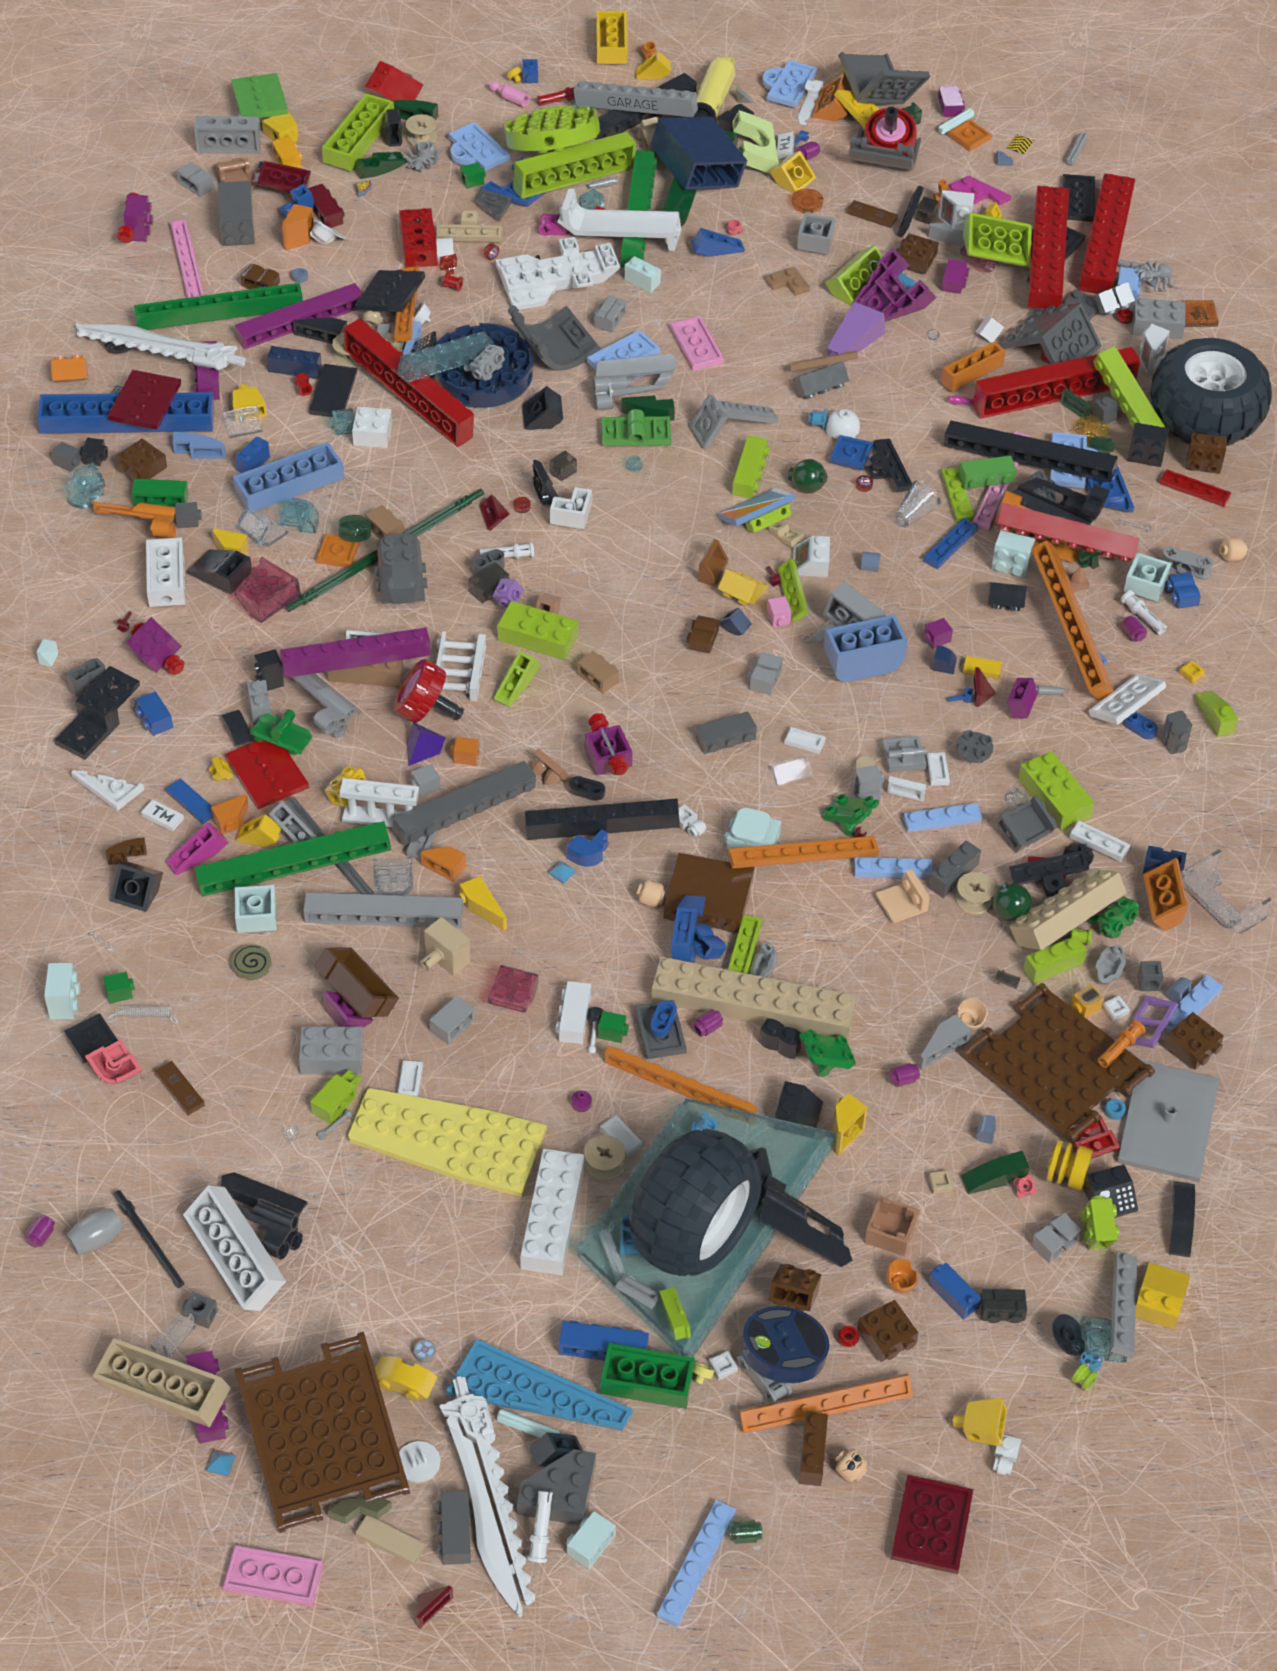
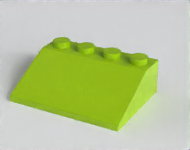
M970 212L963 223V239L967 255L1030 267L1032 225Z

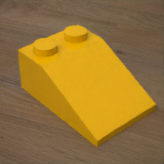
M1149 1262L1136 1303L1135 1317L1174 1330L1190 1275Z

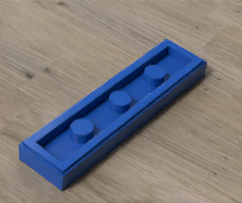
M964 518L923 557V562L938 570L978 531L979 526Z

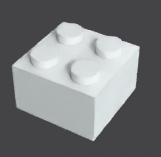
M357 407L352 429L353 446L388 448L392 428L391 409Z

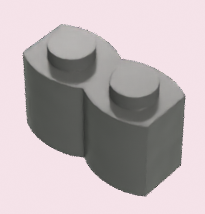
M93 658L66 674L69 690L75 697H79L105 671V665L98 658Z

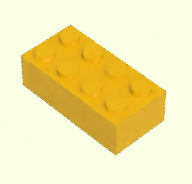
M596 11L597 64H627V11Z

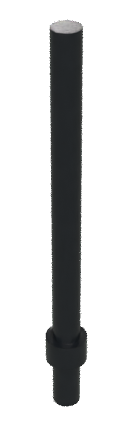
M117 1190L114 1193V1197L121 1205L120 1209L124 1215H128L177 1288H181L185 1284L135 1212L132 1202L126 1199L121 1190Z

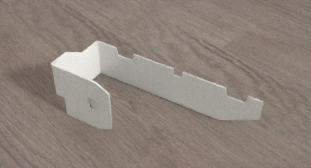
M807 80L805 89L808 90V94L798 115L801 125L806 126L807 124L805 120H808L810 117V110L812 111L815 105L814 100H817L819 90L823 87L822 81Z

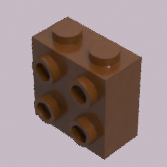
M908 233L907 237L902 239L900 248H897L896 251L909 264L907 269L926 274L938 254L939 242Z
M1192 433L1186 460V470L1220 474L1226 452L1227 437Z
M143 438L116 456L119 471L127 474L133 481L134 479H151L167 468L166 455Z
M1192 1012L1167 1034L1164 1046L1196 1070L1200 1065L1204 1066L1212 1054L1220 1052L1223 1047L1224 1035Z
M780 1264L771 1282L768 1301L774 1302L779 1306L795 1307L799 1311H810L819 1293L822 1274L816 1273V1271L811 1269H799L791 1264Z
M896 1300L858 1319L857 1330L880 1362L886 1359L891 1360L899 1352L910 1350L917 1344L919 1332Z

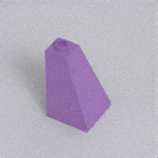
M854 302L828 345L827 355L855 350L858 353L883 336L886 332L884 313Z

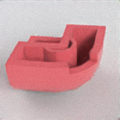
M122 1040L106 1048L103 1046L85 1056L95 1074L105 1083L113 1085L122 1083L142 1072L140 1065L133 1054L129 1053Z

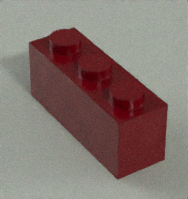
M323 183L309 187L308 189L312 193L314 200L313 212L319 221L330 228L344 224V210L338 206L337 200L331 196L330 190L326 189Z

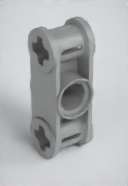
M1171 546L1164 548V557L1161 560L1172 563L1171 571L1178 573L1190 572L1193 577L1202 580L1210 577V568L1213 566V560L1210 557Z
M740 1354L736 1357L740 1368L751 1378L769 1403L777 1402L783 1396L792 1394L789 1383H781L761 1376L749 1366L743 1355Z

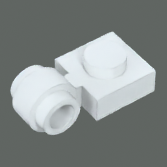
M685 804L679 808L680 827L684 830L689 826L687 831L693 838L705 833V823L702 820L697 821V814Z
M1003 1435L1002 1446H997L994 1454L996 1459L993 1470L997 1471V1474L1004 1476L1011 1474L1013 1462L1016 1463L1022 1439Z

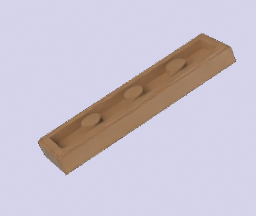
M855 350L792 362L790 367L791 371L854 360L858 359V353Z

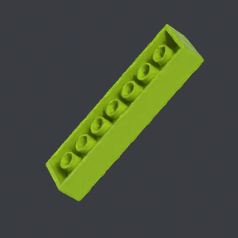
M628 132L568 147L562 151H554L514 162L513 189L521 199L633 169L636 142Z

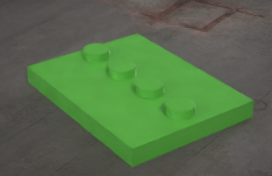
M277 73L231 79L241 117L264 118L288 114L287 104Z

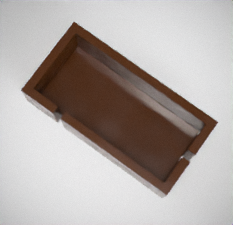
M352 947L325 948L314 965L319 971L320 976L327 979L332 989L337 991L361 1018L388 1017L399 999Z

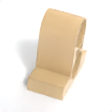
M657 117L642 120L637 133L638 140H642L645 151L655 152L650 144L658 123Z

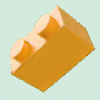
M290 136L272 141L273 155L278 164L301 168L302 154L297 150V145L291 140Z

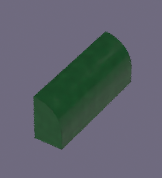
M674 177L662 211L679 212L682 227L688 218L697 189L685 190Z

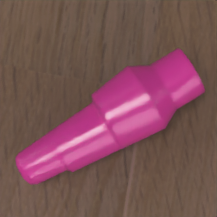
M955 395L949 396L948 402L953 404H973V399Z

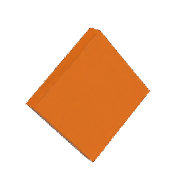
M970 119L949 131L948 137L970 152L992 139V134Z
M325 534L316 558L317 563L345 568L350 566L354 562L360 545V539Z

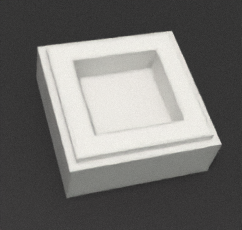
M1116 996L1102 1005V1008L1112 1021L1130 1013L1129 1007L1120 996Z
M729 1351L709 1359L708 1363L715 1370L714 1373L718 1380L738 1372V1367Z

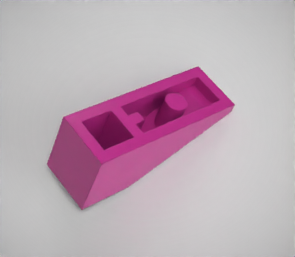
M207 823L166 862L172 871L179 875L214 857L229 842L219 829Z

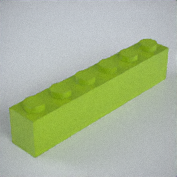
M1114 346L1099 353L1093 361L1094 366L1101 373L1104 383L1109 386L1113 397L1119 402L1122 412L1127 415L1130 425L1134 427L1135 422L1165 428L1116 347Z

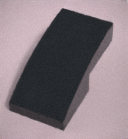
M240 710L221 716L235 747L253 741L248 725Z

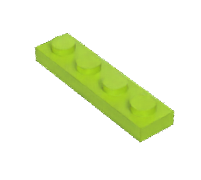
M959 467L942 469V478L956 523L961 522L964 518L970 522L974 521L972 507L959 476Z
M790 558L778 567L784 595L791 609V620L796 623L806 616L809 611L796 562Z
M743 915L728 970L748 974L762 927V918Z

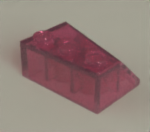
M261 557L258 566L252 568L250 576L241 582L234 591V595L250 617L263 623L301 595L298 578Z

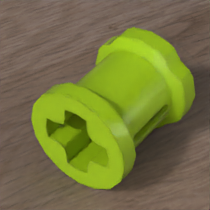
M1074 928L1071 930L1070 938L1077 935L1082 943L1090 946L1092 929Z

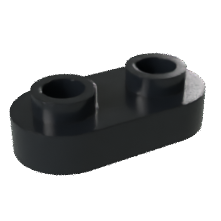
M575 776L569 781V791L573 795L597 801L604 798L605 785L596 780Z

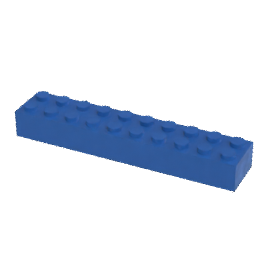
M213 392L177 393L158 430L109 421L108 414L119 393L40 394L37 417L40 433L213 431L215 410Z

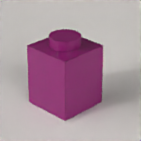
M945 618L925 625L923 633L924 641L932 649L936 648L937 645L942 646L950 643L953 629Z

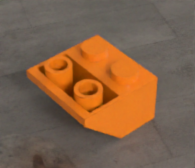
M294 204L292 209L288 211L286 219L281 223V229L283 230L282 242H284L285 250L309 244L312 239L310 231L314 226L313 208Z
M82 355L71 356L72 359H66L65 356L54 357L55 360H50L52 381L88 379V360L83 358Z

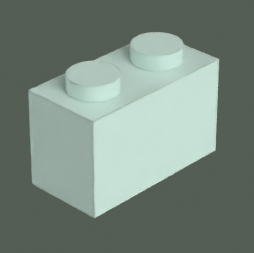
M634 256L625 264L624 280L652 293L661 284V269Z
M595 1511L589 1517L586 1516L582 1520L578 1532L571 1534L566 1542L567 1555L588 1570L616 1536V1525Z

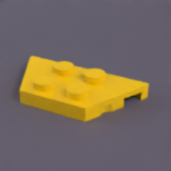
M837 90L834 94L864 129L868 118L874 112L880 110L873 103H857L853 91Z

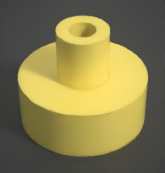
M695 1362L693 1372L697 1375L694 1381L703 1384L705 1378L712 1379L715 1370L703 1363Z

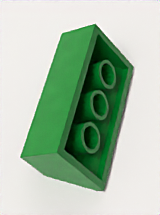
M609 1343L600 1381V1394L687 1409L695 1358Z

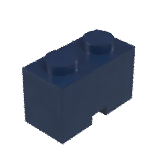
M1148 845L1142 874L1177 858L1181 876L1183 875L1187 853L1175 850L1167 852L1163 851L1164 848Z

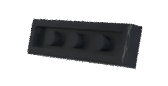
M919 185L912 194L897 236L902 238L908 230L924 187Z

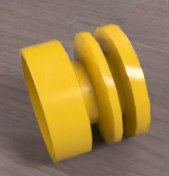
M1059 1139L1056 1146L1052 1149L1049 1158L1047 1181L1052 1183L1054 1175L1057 1174L1059 1175L1058 1185L1062 1183L1064 1177H1067L1068 1188L1081 1191L1093 1149L1079 1146L1076 1154L1071 1153L1072 1143L1069 1142L1066 1151L1062 1150L1064 1141Z

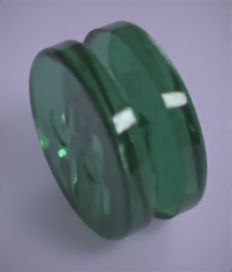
M347 515L339 520L338 535L341 539L348 542H363L371 537V521L368 518L360 515Z

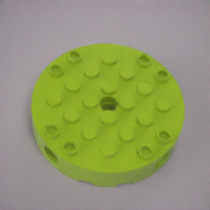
M557 106L534 110L531 115H527V113L517 115L513 121L509 119L504 123L506 145L508 148L518 151H538L539 153H546L552 149L554 151H562L564 147L578 145L597 138V135L600 133L598 112L595 108L590 110L588 106H579V109H574L573 106Z

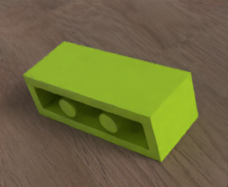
M1076 935L1026 956L1023 971L1034 985L1084 964L1087 949Z

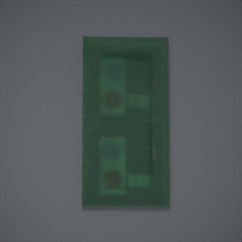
M1069 389L1063 390L1061 404L1084 420H1088L1092 405Z

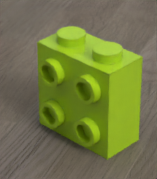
M1103 1195L1092 1197L1080 1214L1081 1222L1085 1223L1086 1229L1083 1233L1084 1243L1088 1244V1250L1109 1249L1120 1236L1119 1226L1115 1225L1114 1219L1117 1215L1116 1205L1112 1204V1198H1105Z

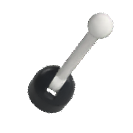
M599 1007L588 1009V1020L593 1023L591 1046L588 1048L591 1054L596 1052V1026L600 1022L602 1012L604 1011Z

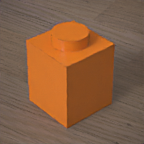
M457 737L455 744L451 746V755H454V763L476 766L480 752L479 739Z

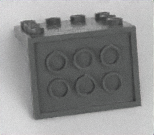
M841 52L838 55L857 103L904 104L931 77L928 71L894 70L888 54L861 55Z
M1081 302L1069 305L1065 303L1058 307L1050 306L1047 309L1039 308L1035 310L1034 315L1026 318L1023 324L1015 327V331L1006 335L1005 339L1000 343L1003 349L1040 343L1050 364L1091 356L1102 346Z

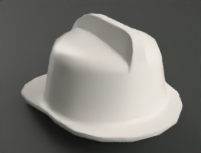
M314 217L316 222L310 231V236L321 244H328L336 237L347 239L343 234L324 225Z
M417 300L414 321L421 322V325L424 322L429 323L430 309L425 304V301Z

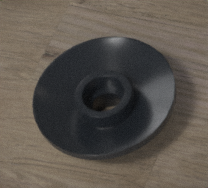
M1061 1314L1057 1316L1052 1324L1055 1341L1065 1353L1072 1356L1080 1355L1086 1348V1337L1081 1325L1070 1315Z

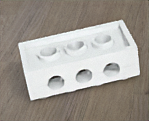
M182 537L146 540L147 596L149 607L186 605L185 560Z

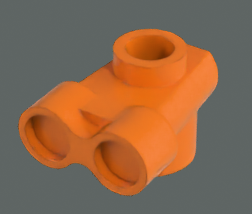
M647 41L641 47L646 58L645 61L657 52L656 44L653 41Z
M944 179L938 181L939 192L933 194L935 206H939L941 203L942 190L950 191L947 181Z

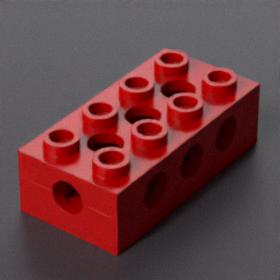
M432 208L399 210L405 268L438 266Z

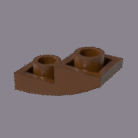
M145 837L130 839L106 850L108 865L128 862V857L147 855Z

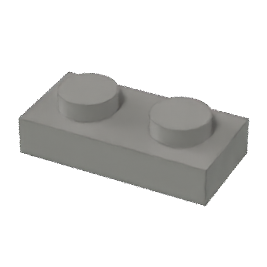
M437 831L431 835L422 836L415 842H410L407 856L421 859V852L431 848Z

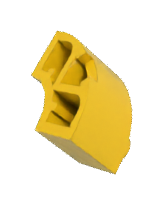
M393 1356L380 1357L375 1371L381 1390L400 1393L411 1401L428 1398L438 1378L434 1373L416 1363L414 1366L402 1362L403 1358Z

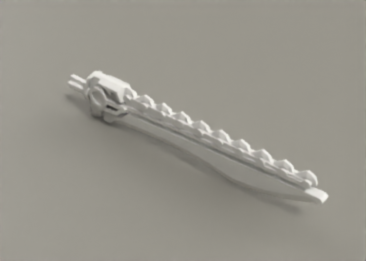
M76 323V335L78 337L87 336L91 340L100 339L105 343L123 344L127 348L136 347L140 351L150 350L154 354L159 352L164 356L172 355L177 359L186 358L189 362H193L201 367L220 370L229 364L244 366L246 361L245 357L234 355L237 346H224L223 343L209 344L178 339L154 333L137 326Z
M458 1376L457 1379L453 1380L457 1399L441 1404L440 1410L445 1417H448L447 1425L452 1434L469 1485L475 1517L477 1548L481 1559L499 1593L517 1616L521 1617L523 1616V1610L512 1575H517L526 1605H531L535 1602L536 1595L526 1588L530 1584L531 1576L521 1569L526 1565V1558L517 1551L521 1547L522 1540L512 1533L517 1529V1522L508 1516L513 1509V1504L504 1498L508 1494L509 1487L499 1480L504 1475V1469L495 1463L500 1456V1452L491 1446L495 1442L496 1435L494 1434L486 1399L483 1396L469 1394L466 1378ZM459 1423H461L466 1437L463 1436ZM472 1442L478 1445L513 1562L511 1565H509Z

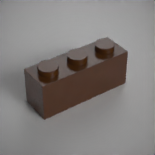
M806 1411L799 1484L821 1486L828 1414Z

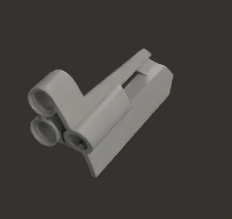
M672 354L597 361L596 375L593 378L596 409L614 408L612 397L664 389L678 362ZM660 374L654 385L631 386V381L636 376Z
M316 673L292 677L326 707L314 716V724L326 734H332L336 738L343 736L347 730V721L353 714H361L362 711Z

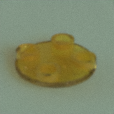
M1087 416L1076 422L1075 432L1079 435H1087V443L1092 444L1108 436L1109 426L1098 417Z

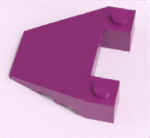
M892 248L878 262L879 266L875 272H872L870 275L871 279L866 286H863L854 302L884 313L886 322L923 310L937 297L921 280L909 290L898 276L909 264L898 251Z

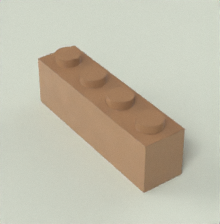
M403 660L328 671V681L400 688L404 677Z

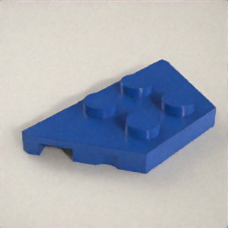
M1118 465L1112 482L1086 477L1090 491L1093 483L1110 490L1104 507L1130 513L1134 511V505Z

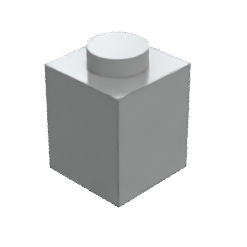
M432 764L411 772L412 780H410V785L419 787L420 797L441 789L440 776Z

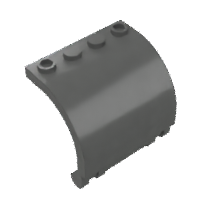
M859 128L858 136L851 135L850 160L907 170L914 169L921 138L916 139L915 146H904V144L898 143L897 150L867 145L868 138L864 137L865 130L863 128Z
M511 306L508 309V313L512 317L510 319L541 360L552 369L567 370L577 367L586 362L588 356L601 349L567 306L563 307L549 320L533 325L524 323L525 317L522 313H519V309L516 306Z

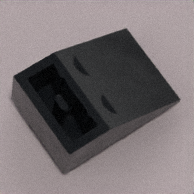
M208 550L187 573L232 594L252 573L251 557L236 550Z

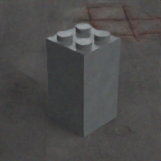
M251 181L218 182L219 223L222 246L255 244Z

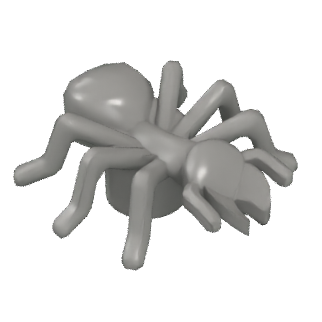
M414 139L413 142L417 155H413L408 147H405V150L409 152L413 160H410L409 156L403 155V158H406L410 164L408 168L415 167L416 170L422 172L424 170L423 162L430 169L431 165H435L437 159L441 158L439 153L444 150V147L439 148L436 155H434L435 145L433 142L427 141L418 144L416 139Z
M1157 260L1154 264L1148 261L1145 264H1141L1140 268H1135L1140 269L1138 273L1142 272L1139 279H1143L1142 281L1147 280L1149 284L1154 286V291L1156 292L1161 280H1164L1163 289L1165 292L1167 291V278L1168 284L1174 287V284L1171 282L1172 270L1166 264H1161L1158 267L1159 262Z

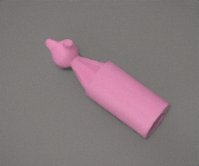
M494 80L492 83L488 82L492 92L495 93L498 90L504 99L522 107L527 106L529 103L530 94L510 85L499 86L497 80Z

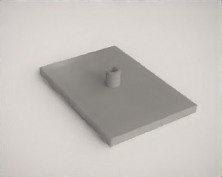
M1143 1061L1155 1069V1074L1144 1079L1132 1090L1117 1163L1200 1182L1219 1078Z

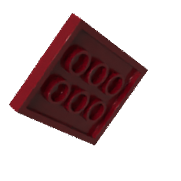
M132 369L108 414L109 421L158 430L181 386V379Z
M907 1474L891 1560L958 1574L974 1489Z

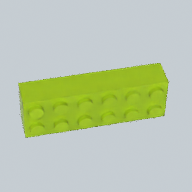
M366 93L323 145V163L352 171L356 166L357 159L365 155L385 130V112L387 109H394V102Z

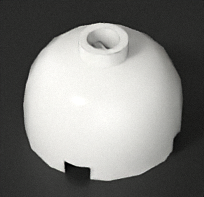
M835 410L827 419L826 433L831 439L833 437L838 440L839 435L856 438L860 433L859 418L851 410Z

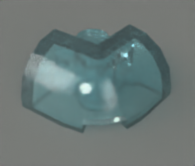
M93 462L72 473L73 477L69 480L68 484H65L66 500L72 507L79 509L92 507L93 504H90V502L104 495L105 481Z
M285 498L280 523L283 526L298 527L299 532L316 534L319 524V513L317 508L309 501Z
M1083 1316L1080 1322L1082 1340L1085 1341V1354L1104 1356V1361L1126 1363V1356L1111 1352L1112 1320L1102 1317Z

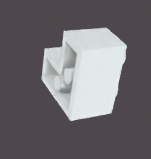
M575 487L571 499L554 497L550 507V524L585 529L592 506V490Z

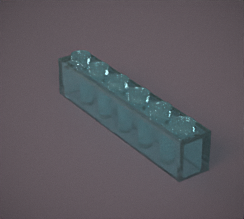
M482 331L400 357L398 373L406 382H410L472 363L489 344L493 345V340Z

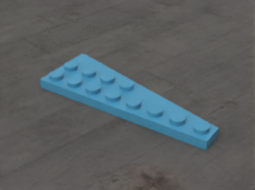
M476 1339L453 1378L454 1380L458 1376H461V1378L465 1377L469 1394L483 1396L487 1404L624 1431L633 1414V1409L478 1339ZM452 1380L446 1390V1394L456 1397Z

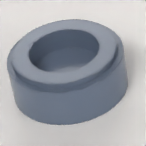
M296 268L291 273L292 280L296 283H304L308 280V272L304 268Z

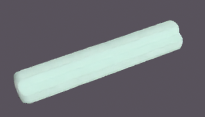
M969 108L938 127V133L943 135L974 116V110Z
M501 1409L497 1415L498 1422L539 1438L546 1432L560 1434L556 1429Z

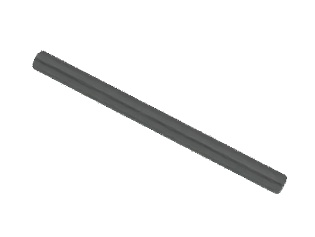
M290 797L286 800L317 836L326 835L295 797ZM348 861L336 864L360 894H375Z

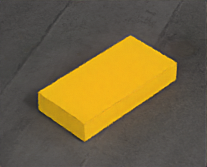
M966 655L963 673L974 675L975 667H979L985 677L999 679L1002 661Z

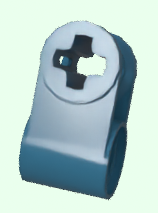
M630 1214L626 1215L621 1220L620 1256L624 1257L625 1254H638V1256H642L634 1245L630 1229L626 1228L630 1226Z

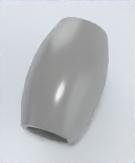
M112 1208L104 1209L90 1214L79 1221L68 1232L67 1238L78 1255L98 1250L110 1243L122 1231L123 1225Z

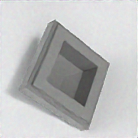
M736 87L738 103L753 102V99L740 87Z

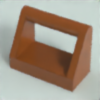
M717 539L712 540L700 561L698 582L714 587L728 564V557Z

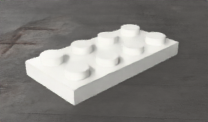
M1137 673L1089 710L1090 717L1118 725L1166 688L1165 681Z

